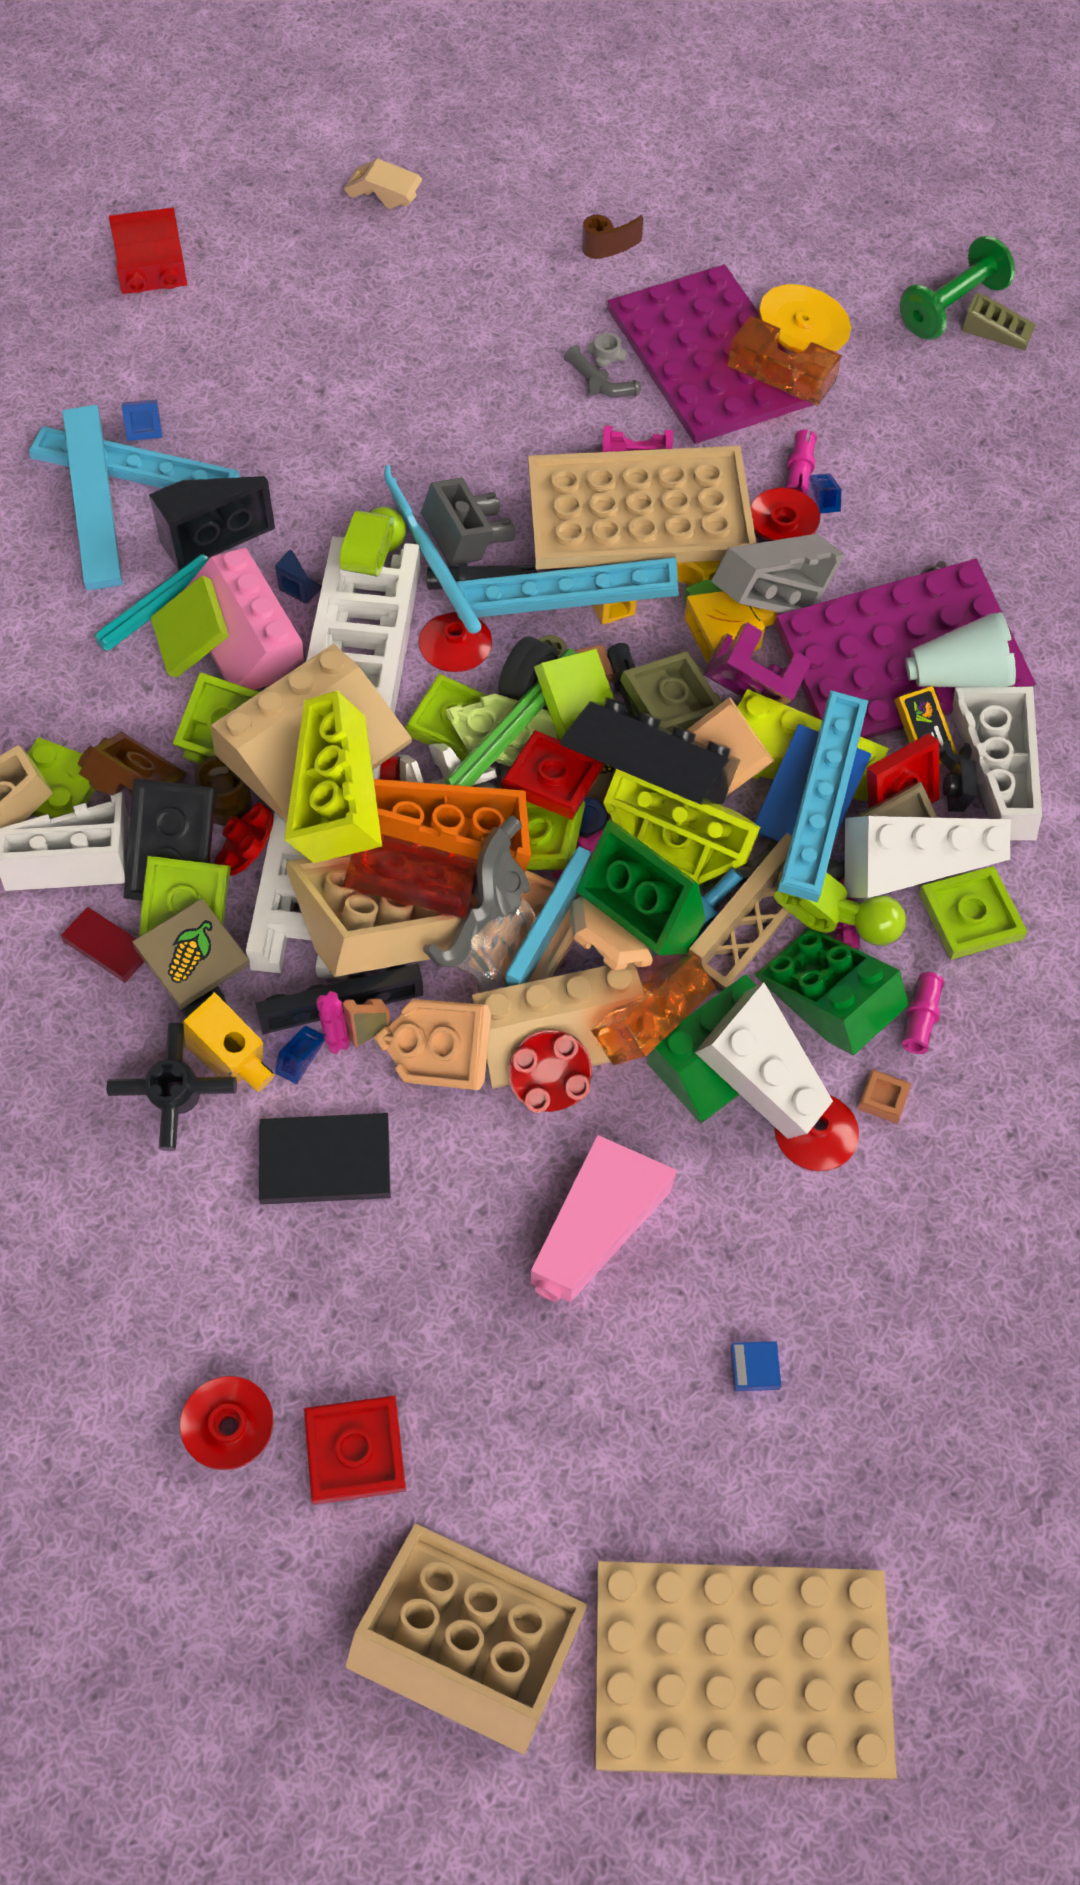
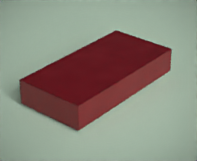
M89 907L61 934L64 943L124 983L144 963L133 947L132 941L136 940V938Z

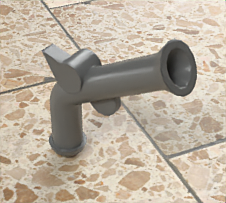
M578 345L572 346L565 353L564 360L572 363L589 380V396L602 393L608 397L632 395L636 397L640 394L641 385L637 380L621 383L609 382L607 380L609 377L608 372L604 369L597 370L584 357Z

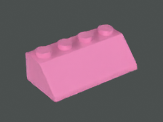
M246 547L211 557L187 585L188 587L202 575L212 580L229 637L210 651V654L225 681L252 690L272 685L304 663L303 642Z

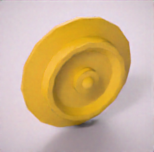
M785 284L774 287L762 297L759 307L762 325L774 339L790 351L806 355H825L840 350L849 340L852 327L848 314L835 299L823 291L806 285Z

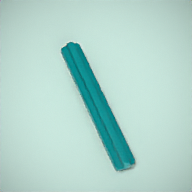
M200 554L94 634L98 646L104 651H109L151 620V616L187 587L209 559L204 554Z

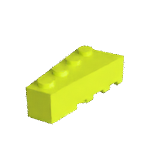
M338 690L304 700L284 841L313 863L382 847L366 717Z

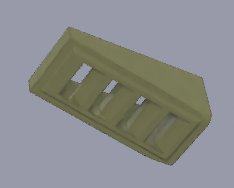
M976 293L967 312L962 331L1026 350L1036 324L991 298ZM1016 328L1022 330L1021 335L1015 333Z

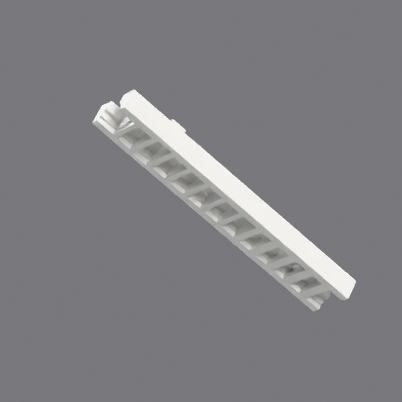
M332 536L306 661L333 643L343 652L345 647L375 650L374 655L345 654L362 669L395 714L420 574L419 545L405 543L400 555L393 554L391 567H383L380 575L376 577L341 570L340 552L345 537ZM356 589L383 591L386 594L385 596L356 593ZM351 618L380 620V625L350 623ZM381 765L372 770L373 779H380ZM276 812L274 813L273 827L269 837L246 953L250 962V970L281 973L288 938L311 940L302 913L293 912L294 904L298 903L286 870L287 861L306 857L284 841L287 823ZM318 955L316 962L317 977L338 980L348 979V975L334 977Z

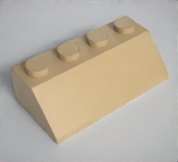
M628 963L626 969L613 970L606 965L472 994V1004L488 1005L491 1013L486 1068L492 1089L510 1085L508 1067L514 1050L525 1038L544 1030L566 1032L578 1039L586 1048L592 1066L649 1053L652 1037L646 998L634 963Z

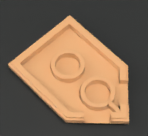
M730 697L687 729L696 734L694 741L704 745H708L709 740L723 744L732 749L730 752L731 756L740 759L726 797L774 762L765 746Z
M583 896L571 901L570 914L573 938L585 949H590L591 945L594 946L598 953L604 956V963L613 970L626 969L628 963H634L637 967L651 966L653 958L651 949Z
M412 999L401 1010L402 1013L388 1027L384 1026L373 1037L381 1050L388 1051L397 1065L395 1070L404 1083L480 1090L485 1080L491 1013L488 1005Z

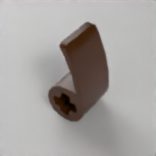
M603 215L588 216L583 222L582 252L589 258L601 259L614 256L636 246L642 241L643 216L640 215L629 223L616 228L613 227L610 219Z

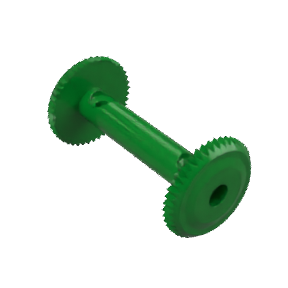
M988 235L975 239L968 251L969 268L934 293L930 288L920 284H913L907 287L900 299V312L907 328L922 339H937L945 332L947 326L945 309L973 288L982 283L993 291L998 292L1006 289L1014 279L1015 264L1011 252L1003 242Z

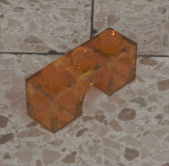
M750 316L731 340L728 366L819 406L837 381L842 355L813 342L801 353H785L778 349L781 328Z
M695 954L661 965L642 983L644 991L642 996L626 1005L615 1008L591 1030L612 1065L647 1056L716 989Z

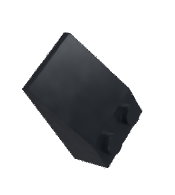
M265 476L182 480L149 494L160 543L178 570L200 554L210 558L275 529L269 484Z

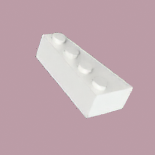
M888 816L845 818L844 887L848 892L847 898H870L1010 860L1011 820Z

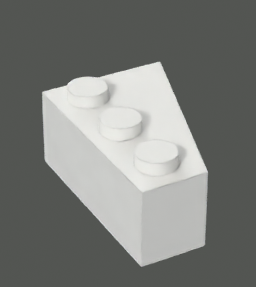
M123 792L113 796L110 795V802L87 808L86 803L73 806L75 812L50 819L49 815L46 814L0 828V878L5 891L125 883L130 820Z
M764 982L746 991L695 1051L707 1065L787 1139L808 1134L833 1102Z

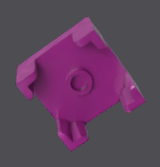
M748 622L741 625L734 640L732 639L733 636L728 633L721 637L703 673L705 677L742 698L747 689L782 704L793 701L813 660L799 652L793 655L787 668H781L776 664H771L768 668H765L751 660L750 658L762 636V631Z

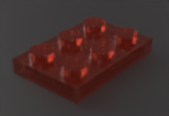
M381 834L382 847L351 855L343 887L354 889L362 894H373L392 899L403 905H414L436 911L445 916H456L465 919L478 859Z

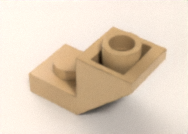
M377 158L356 167L343 189L353 198L361 194L367 196L374 192L386 208L392 209L399 205L405 207L415 199L417 195L415 191L420 185L422 178L419 174Z

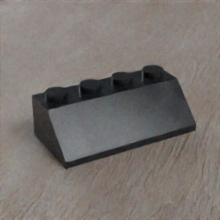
M605 697L604 703L590 701L561 739L560 745L700 805L724 803L740 763V759L730 755L732 749L723 744L709 740L708 745H704L694 741L695 733L678 726H674L673 731L659 726L661 723L660 718L644 712H639L638 717L625 712L626 704Z

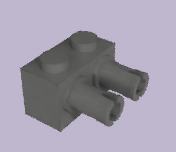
M463 478L431 482L421 510L424 520L450 566L480 561L489 544L510 542L515 538V526L511 524L512 521L509 518L488 522L485 517L497 515L500 511V502L498 498H495L496 494L489 492L473 496Z

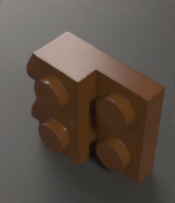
M120 732L109 739L103 738L95 747L90 745L78 762V766L82 768L79 775L89 780L90 786L95 790L111 794L112 796L125 787L130 789L129 792L132 795L135 778L182 783L187 775L185 771L124 732Z

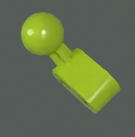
M378 506L369 512L356 510L342 543L340 569L378 577L382 571L387 554L397 549L404 541L406 524L403 517L395 509L388 506Z
M827 872L818 902L779 892V883L774 893L775 900L806 926L819 932H832L836 929L838 922L855 926L861 938L869 944L887 946L897 941L906 928L907 918L904 909L897 900L885 895L870 897L862 903L847 900V889Z

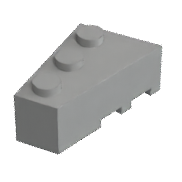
M818 534L728 548L719 563V567L711 582L740 604L786 613L818 604L845 554Z

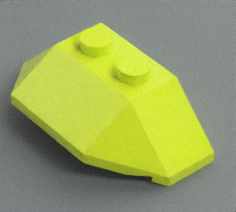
M618 769L614 773L603 802L615 823L691 877L699 885L727 873L732 867L736 869L745 865L761 828L740 813L720 804L700 805Z

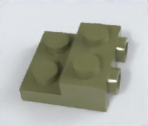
M688 651L625 670L620 679L638 710L660 718L661 723L659 726L673 731L674 726L684 729L690 728L722 703L720 696L713 691L705 679L702 668L694 662Z

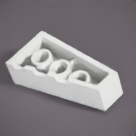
M955 687L952 716L962 745L969 743L972 748L970 760L975 761L977 787L988 818L1010 819V840H1037L1042 818L1033 687Z

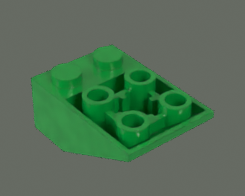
M811 928L803 932L755 974L757 979L762 983L764 982L768 989L821 1037L853 1056L909 1006L899 969Z

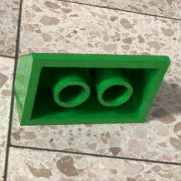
M608 821L576 892L658 955L688 954L689 948L693 945L705 921L699 883L617 823Z
M746 974L650 1043L647 1064L700 1124L740 1095L707 1065L695 1051L741 996L749 989L757 986Z

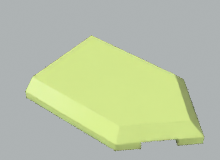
M494 693L481 697L480 702L465 707L457 705L446 709V714L470 753L518 701ZM541 709L495 762L511 767L534 730L559 740L550 712Z

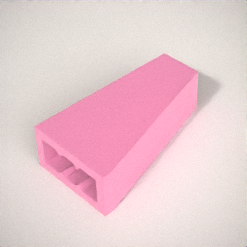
M597 1135L531 1269L530 1284L535 1286V1291L550 1301L558 1302L562 1298L571 1302L668 1196L674 1186L677 1170Z

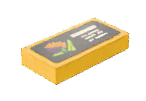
M933 686L894 700L909 743L930 733L939 740V749L946 740L951 741V750L958 755Z

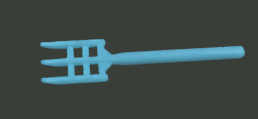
M386 465L384 470L385 482L416 544L419 545L420 551L467 631L471 634L478 633L481 629L480 621L430 537L413 516L411 507L396 484V479L391 475V467Z

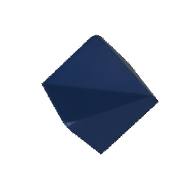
M289 550L275 565L279 590L305 604L309 603L322 588V585L308 578L292 550Z

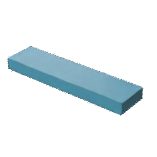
M582 847L576 848L507 969L505 987L528 983L568 912L571 901L578 894L576 889L591 859V851Z

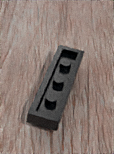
M418 964L410 966L397 965L390 967L385 972L369 976L364 974L354 975L344 982L332 985H313L305 991L295 994L272 995L266 998L265 1001L255 1003L262 1034L264 1035L320 1021L316 1002L320 995L326 996L329 991L338 994V999L342 1002V1006L345 1000H354L357 1005H365L364 1003L368 999H382L386 1005L423 996V981Z

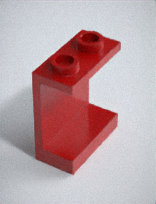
M174 207L109 215L117 259L116 268L122 294L188 286Z

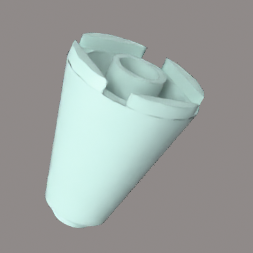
M991 613L911 649V657L905 658L908 679L916 680L917 685L920 687L1013 686L1016 678L1014 653L1009 652L1007 641L1012 639L1003 613Z

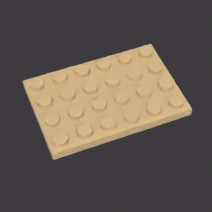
M741 446L528 456L536 569L593 567L675 557L677 563L720 561L723 559L728 548L756 544Z
M598 1561L595 1771L874 1780L897 1779L885 1570Z

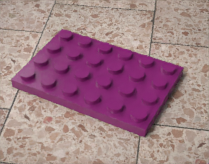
M725 264L609 299L607 302L608 311L694 444L816 404L817 395L780 342L774 339L762 325L759 312Z
M977 558L779 614L776 616L774 624L790 661L797 652L813 660L801 683V687L814 717L822 720L830 690L868 700L860 737L870 739L903 729L904 726L894 700L928 688L920 687L917 685L916 680L908 679L905 658L911 657V649L986 615L1002 613ZM1009 628L1012 640L1007 642L1009 652L1014 653L1016 667L1015 684L1009 687H1034L1036 685L1034 678ZM933 687L943 716L952 714L955 687Z

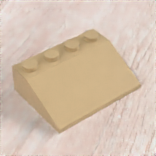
M334 643L211 725L214 754L286 823L304 700L338 690L365 715L372 770L412 743L409 733L362 669Z
M388 847L370 849L313 863L308 858L289 860L286 863V870L314 949L334 977L429 960L428 955L423 952V946L425 944H435L441 951L446 950L453 941L466 909H472L478 903L475 896L448 864ZM483 928L472 937L469 952L475 951L478 946Z
M415 1523L354 1632L345 1668L525 1755L588 1604Z

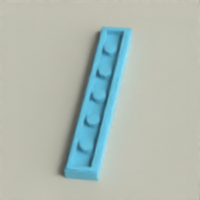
M98 405L62 410L84 585L86 590L123 585Z
M42 426L29 449L30 458L69 467L65 431ZM104 440L108 476L159 488L168 487L182 480L240 477L238 470Z
M676 557L457 581L460 590L477 617L679 596Z
M830 690L778 887L779 892L818 902L868 700Z

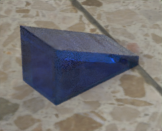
M830 473L810 475L809 479L820 514L841 512L842 489Z
M305 1025L279 1051L275 1074L298 1084L325 1042L324 1034Z

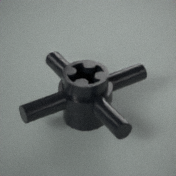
M182 1023L168 1024L165 1060L153 1065L147 1072L146 1078L108 1079L106 1084L108 1096L147 1095L150 1102L161 1110L159 1149L163 1151L176 1150L178 1115L192 1110L198 1103L200 1094H236L237 1092L236 1077H196L193 1070L182 1062L184 1046V1025ZM171 1081L182 1082V1086L175 1084L170 1088L172 1096H166V1086Z

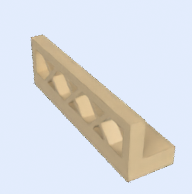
M788 833L783 836L689 948L687 964L723 990L738 978L791 914L782 907L777 914L761 915L759 901L763 897L774 896L777 887H771L776 881L779 883L792 837ZM754 909L755 916H748L749 913ZM763 923H769L768 926H767V927L764 929V931H763V926H762V924H763ZM756 924L758 938L754 943L736 944L735 930L739 926ZM730 938L731 945L723 946L724 943ZM745 952L739 960L738 953ZM732 953L734 967L725 977L708 965L714 955Z

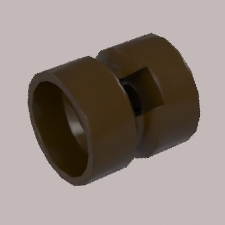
M216 755L205 759L198 766L195 773L196 785L217 788L214 824L225 826L232 817L236 816L241 819L252 808V797L249 786Z

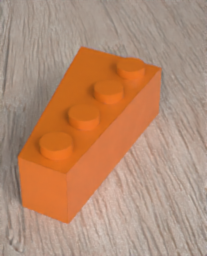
M374 779L382 846L477 872L479 853L492 828L500 827L509 816H514L520 821L522 827L510 839L511 845L509 849L512 858L525 873L531 858L525 791Z

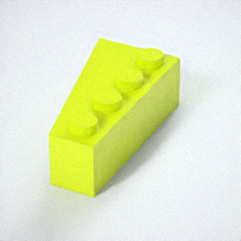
M747 689L737 707L774 760L772 764L753 778L759 779L760 776L774 779L798 724L819 732L822 720ZM859 737L857 748L872 754L867 767L887 756L889 748ZM867 767L853 799L868 800Z

